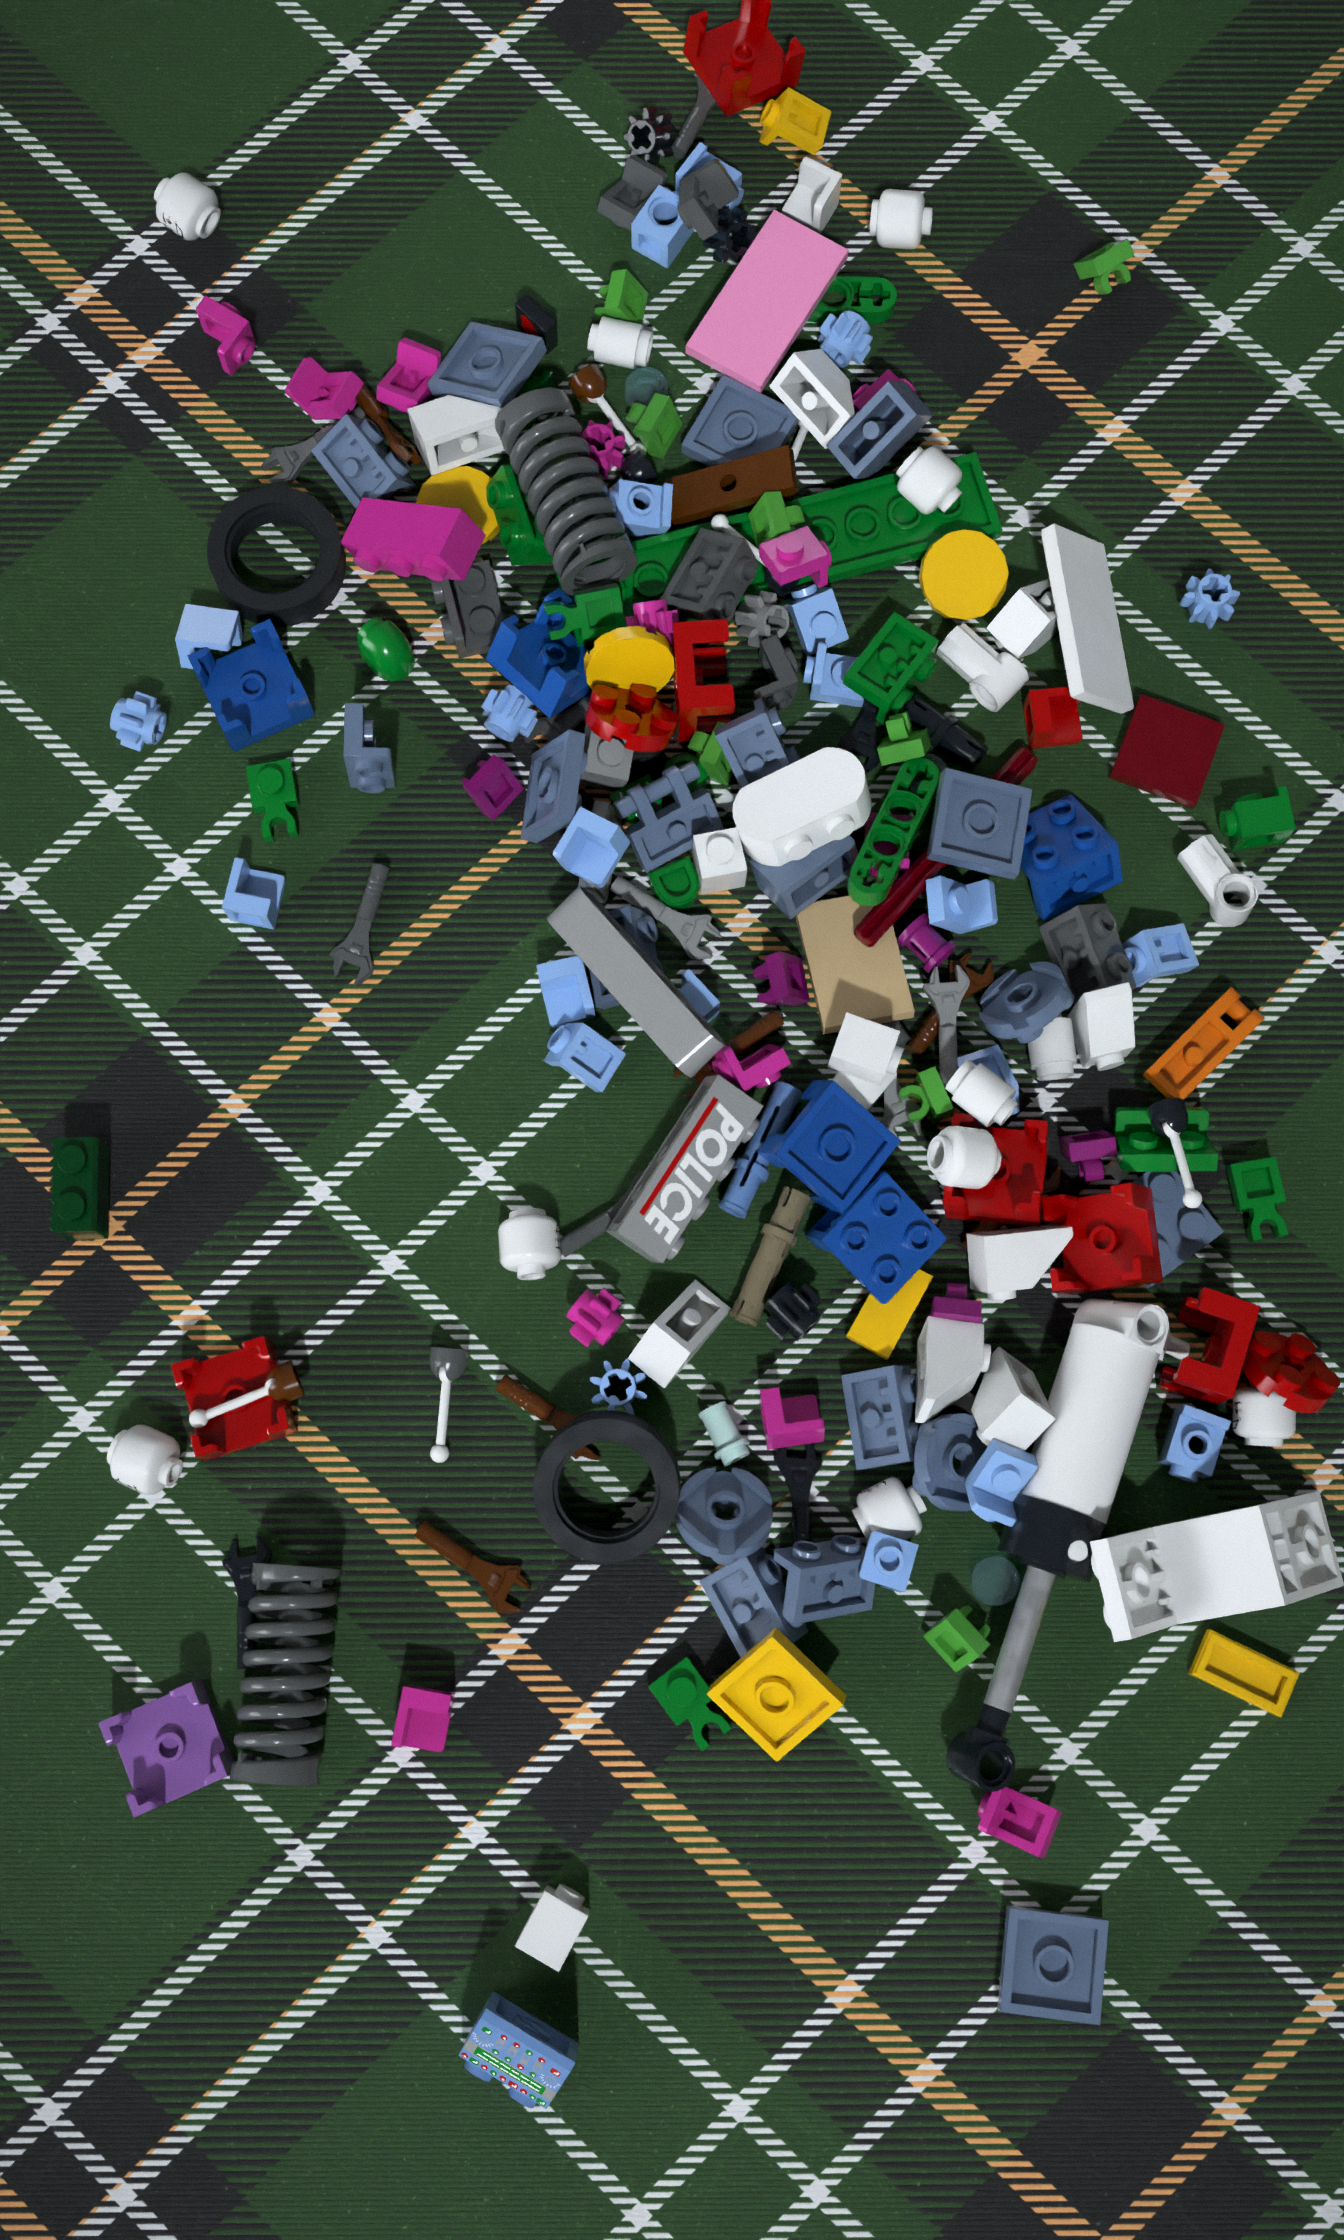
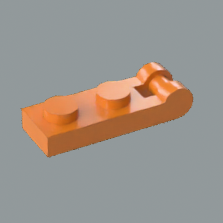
M1232 986L1143 1074L1166 1098H1180L1184 1100L1265 1019L1256 1009L1251 1011L1239 1000L1242 995ZM1225 1012L1238 1024L1234 1030L1220 1019Z

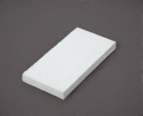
M1054 523L1042 529L1041 535L1070 697L1120 714L1134 709L1105 546L1100 542Z

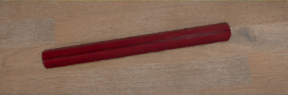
M1018 748L991 779L1019 786L1033 771L1038 759L1027 748ZM926 849L892 886L886 899L874 906L854 930L856 939L866 947H873L926 889L925 880L936 877L947 864L926 859Z

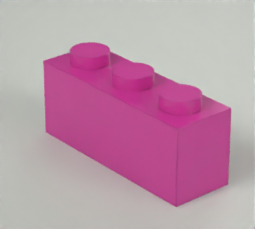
M362 498L341 540V544L354 556L353 562L358 567L371 573L384 570L392 571L402 577H409L411 574L426 576L437 582H442L444 579L464 581L485 538V534L460 508Z

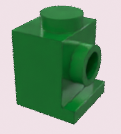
M1287 786L1277 787L1273 794L1267 798H1264L1262 793L1242 796L1236 800L1230 809L1220 811V830L1223 837L1229 838L1231 851L1285 843L1296 829Z

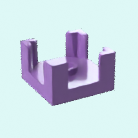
M203 1680L185 1684L169 1691V1694L98 1723L106 1745L116 1744L133 1791L125 1794L133 1818L230 1776L231 1764L234 1760Z

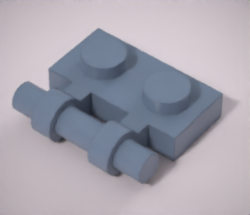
M693 761L679 768L675 765L662 771L661 778L644 787L638 784L626 791L627 796L612 804L620 819L634 812L637 813L640 821L624 829L640 867L646 873L692 849L693 835L724 830L709 791L702 787L690 794L687 784L701 777L699 769ZM672 793L675 802L654 812L651 803Z

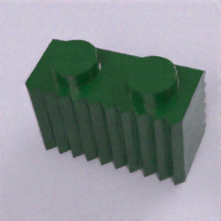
M97 1137L54 1138L50 1142L55 1147L50 1152L54 1156L50 1161L54 1165L50 1170L54 1176L49 1180L54 1184L49 1189L53 1193L49 1198L53 1203L49 1208L53 1212L49 1219L53 1223L48 1228L67 1241L108 1239L109 1147Z

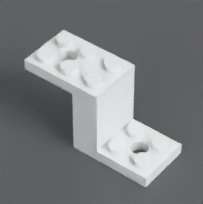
M1319 1491L1157 1525L1090 1542L1092 1549L1091 1565L1095 1576L1100 1582L1104 1599V1619L1112 1631L1114 1642L1134 1639L1178 1624L1285 1606L1344 1586Z

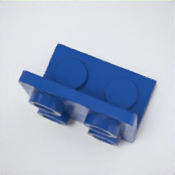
M1066 795L1028 815L1020 869L1030 879L1035 912L1044 922L1123 882L1118 842L1073 795Z
M882 1171L876 1172L844 1214L826 1211L804 1234L816 1248L831 1252L865 1289L882 1304L888 1303L946 1241V1236L901 1187L886 1172Z

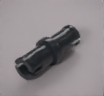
M915 695L902 712H908L910 722L918 730L927 728L929 738L931 739L930 743L936 749L942 747L965 764L969 770L972 771L976 764H979L989 749L988 746L983 745L958 726L959 720L952 715L944 716L924 701L920 695Z

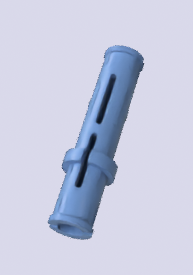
M776 1081L774 1090L759 1119L760 1124L756 1132L751 1137L742 1158H736L732 1167L735 1173L722 1201L718 1205L723 1211L738 1218H746L748 1208L760 1183H765L770 1174L767 1170L769 1162L757 1151L771 1134H784L798 1100L801 1099L802 1092L790 1084Z

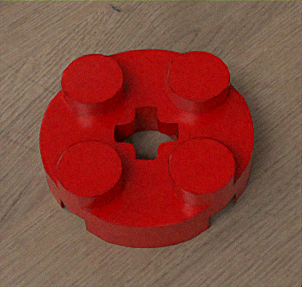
M634 684L631 686V689L596 685L593 687L585 721L597 736L608 742H611L612 735L620 739L627 740L625 749L638 752H656L664 750L668 746L670 739L672 740L679 717L668 706L657 700V692L647 685Z
M1257 1331L1250 1340L1242 1369L1250 1382L1267 1397H1269L1272 1391H1275L1280 1396L1286 1398L1287 1400L1282 1406L1300 1413H1317L1324 1407L1340 1385L1339 1377L1329 1370L1327 1365L1315 1354L1316 1347L1307 1337L1298 1333H1292L1288 1338L1278 1333Z

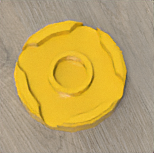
M459 466L432 475L422 485L416 499V504L463 509L484 532L485 538L482 544L486 543L489 539L491 541L500 530L494 511L487 502L486 487L491 478L483 471L469 466Z
M963 529L947 533L929 546L921 560L918 578L926 601L932 610L947 619L965 621L984 616L997 606L1006 591L1009 572L1005 555L994 540L982 532Z
M641 626L616 628L601 635L594 641V648L590 653L587 650L584 657V671L587 684L592 691L596 685L631 689V686L634 684H643L658 692L669 682L674 672V655L666 637L657 631V635L648 633L646 627Z

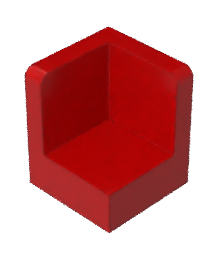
M1069 686L1031 690L1028 692L1022 710L1029 749L1072 745L1081 742L1083 736L1078 712L1080 700L1070 697Z

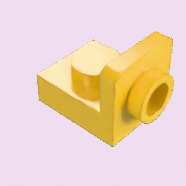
M788 87L776 100L770 99L764 107L760 117V124L763 125L760 142L768 146L777 136H780L810 154L815 155L823 147L831 111Z

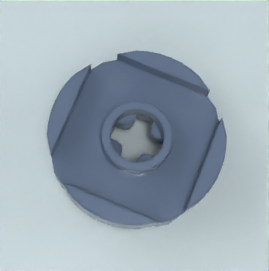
M1050 962L1030 963L1032 971L1019 975L1016 969H1013L999 977L987 988L980 1000L984 1010L983 1013L979 1012V1015L991 1035L1001 1039L1017 1038L1020 1043L1032 1042L1040 1037L1043 1027L1052 1022L1062 1011L1068 1009L1073 1004L1074 995L1069 988L1068 981L1057 965Z
M964 1413L944 1414L927 1421L925 1424H921L919 1427L914 1453L915 1473L912 1479L913 1487L918 1495L927 1497L934 1506L942 1510H971L964 1481L987 1448L976 1434L979 1428L974 1416ZM954 1453L955 1458L961 1460L960 1469L953 1468Z
M716 1467L706 1468L694 1474L683 1485L676 1513V1527L683 1539L695 1551L704 1556L711 1557L718 1564H733L738 1558H744L753 1554L766 1542L773 1519L771 1495L763 1482L748 1471L732 1467L731 1472H716ZM718 1506L720 1509L725 1510L728 1507H732L735 1510L733 1519H719L716 1517L714 1508Z

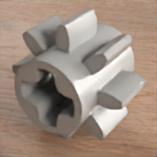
M760 591L758 596L746 594L745 601L735 611V622L738 628L736 634L748 637V646L760 648V641L776 634L778 638H781L789 628L788 604L776 602L777 593Z

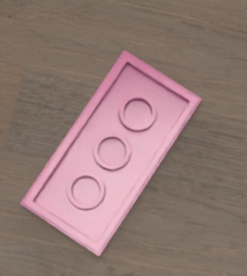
M773 210L686 344V354L762 393L848 258L849 250L784 214Z

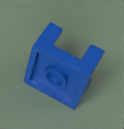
M560 588L544 598L534 622L522 629L516 628L519 618L515 614L503 620L486 657V660L549 718L592 692V689L587 684L584 671V657L588 649L585 646H578L575 637L571 633L564 638L551 640L548 636L547 627L559 626L563 621V615L560 613L546 615L543 603L549 601H560L564 604L574 603Z
M270 619L250 628L255 643L214 661L209 648H203L187 655L233 752L315 716L308 696L286 656L280 638Z
M813 1080L801 1095L803 1100L810 1101L784 1135L771 1134L757 1152L773 1166L787 1168L814 1192L810 1194L811 1199L824 1211L844 1214L901 1140L834 1080Z

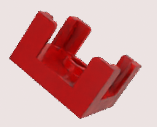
M742 0L738 19L707 32L706 27L709 17L707 10L689 17L683 53L726 117L779 95L788 87L791 89L797 87L806 51L796 37L791 38L787 55L767 27L772 7L771 0Z
M728 619L673 622V681L676 714L679 717L677 723L678 742H690L695 731L704 732L711 736L718 721L722 723L730 722L729 717L697 719V716L734 713V689L731 684L703 685V678L722 677L726 674L725 648L693 649V644L727 642L729 640Z
M953 1113L952 1126L984 1129L994 1137L997 1148L1001 1153V1165L991 1181L981 1189L945 1186L943 1207L946 1218L1040 1227L1049 1146L1048 1121L1025 1119L1024 1130L978 1126V1120L970 1114Z
M1125 1183L1110 1186L1111 1192L1079 1198L1066 1194L1042 1197L1045 1221L1073 1228V1237L1062 1250L1064 1269H1050L1053 1292L1078 1295L1163 1282L1152 1188L1134 1183Z
M1204 1287L1199 1291V1300L1192 1297H1186L1182 1300L1177 1317L1180 1323L1212 1333L1204 1347L1203 1362L1185 1357L1180 1361L1178 1370L1167 1366L1163 1367L1156 1388L1207 1406H1213L1234 1397L1260 1306Z
M265 1336L242 1342L243 1348L203 1361L190 1358L170 1364L177 1388L185 1392L190 1413L195 1409L208 1410L264 1387L269 1371L279 1365L273 1342ZM267 1395L209 1419L202 1428L194 1427L195 1433L190 1434L195 1458L208 1461L298 1433L290 1401L280 1402Z

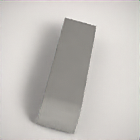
M579 885L547 917L549 924L672 1063L685 1075L692 1078L725 1046V1042L605 907L584 887Z

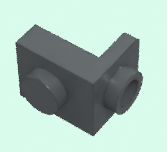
M634 154L626 160L622 179L600 197L597 212L611 219L617 226L631 231V223L657 186H665L666 172Z
M713 159L680 180L679 205H677L680 218L688 229L694 228L704 241L718 232V210L737 199L739 190L720 161Z
M776 634L760 641L758 659L770 684L756 689L753 694V701L762 697L768 710L776 707L777 711H781L793 702V699L796 698L799 680L795 674L798 672L796 658L790 647H782Z

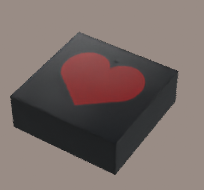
M525 294L515 303L517 328L525 334L542 337L547 349L545 354L548 355L558 346L556 320L529 295Z

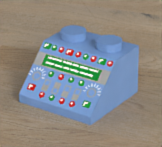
M493 1991L458 2056L466 2060L464 2067L476 2077L490 2082L492 2077L509 2086L510 2088L507 2093L520 2104L528 2108H534L537 2103L547 2109L576 2063L579 2043Z

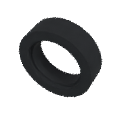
M270 486L246 492L231 501L219 513L208 536V564L220 594L231 609L239 611L241 617L253 623L259 624L270 619L274 627H287L306 622L323 612L335 599L342 586L346 571V558L335 520L324 505L311 495L289 487ZM273 522L296 524L311 533L319 544V558L312 574L297 587L283 592L257 590L246 584L237 575L235 570L237 550L244 538L256 528Z
M603 1410L591 1412L565 1424L553 1435L546 1445L534 1476V1505L545 1531L565 1551L591 1562H622L635 1558L651 1549L668 1531L678 1507L680 1472L677 1459L668 1441L650 1423L635 1415L621 1411ZM600 1441L624 1444L638 1452L649 1465L655 1482L654 1499L647 1512L634 1524L612 1531L594 1529L576 1519L565 1505L560 1488L562 1469L567 1460L576 1451L588 1444Z

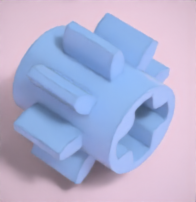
M844 311L839 318L830 313L819 329L821 335L817 340L822 344L820 349L828 355L837 367H846L851 360L860 365L871 349L869 344L873 337L868 335L870 326L862 316L853 311Z
M1208 569L1201 581L1197 577L1191 576L1186 585L1188 593L1184 594L1180 602V606L1188 607L1191 615L1190 623L1194 621L1206 623L1208 629H1212L1218 617L1227 622L1235 611L1231 605L1235 604L1240 595L1239 591L1232 590L1229 582L1231 576L1229 574L1222 576L1214 574L1212 569Z
M506 685L501 693L491 689L481 706L484 709L482 714L487 717L484 726L492 734L505 741L513 742L519 733L528 738L538 721L535 717L537 711L532 709L535 704L513 685Z
M136 691L133 699L120 698L117 701L111 714L110 728L117 731L116 738L121 739L120 745L141 752L144 743L156 745L160 741L166 727L167 716L166 713L159 711L161 705L156 704L157 698Z
M628 1359L623 1362L621 1369H613L607 1360L604 1361V1368L607 1373L602 1379L590 1377V1381L594 1385L600 1386L601 1392L591 1399L592 1403L598 1404L605 1400L609 1404L607 1410L616 1411L617 1407H624L627 1413L634 1415L631 1403L635 1398L647 1400L648 1397L644 1392L637 1390V1384L646 1378L645 1373H638L632 1376L629 1373L630 1360ZM616 1376L622 1382L630 1380L632 1383L626 1389L628 1397L622 1401L615 1395L607 1397L606 1391L612 1388L610 1379Z

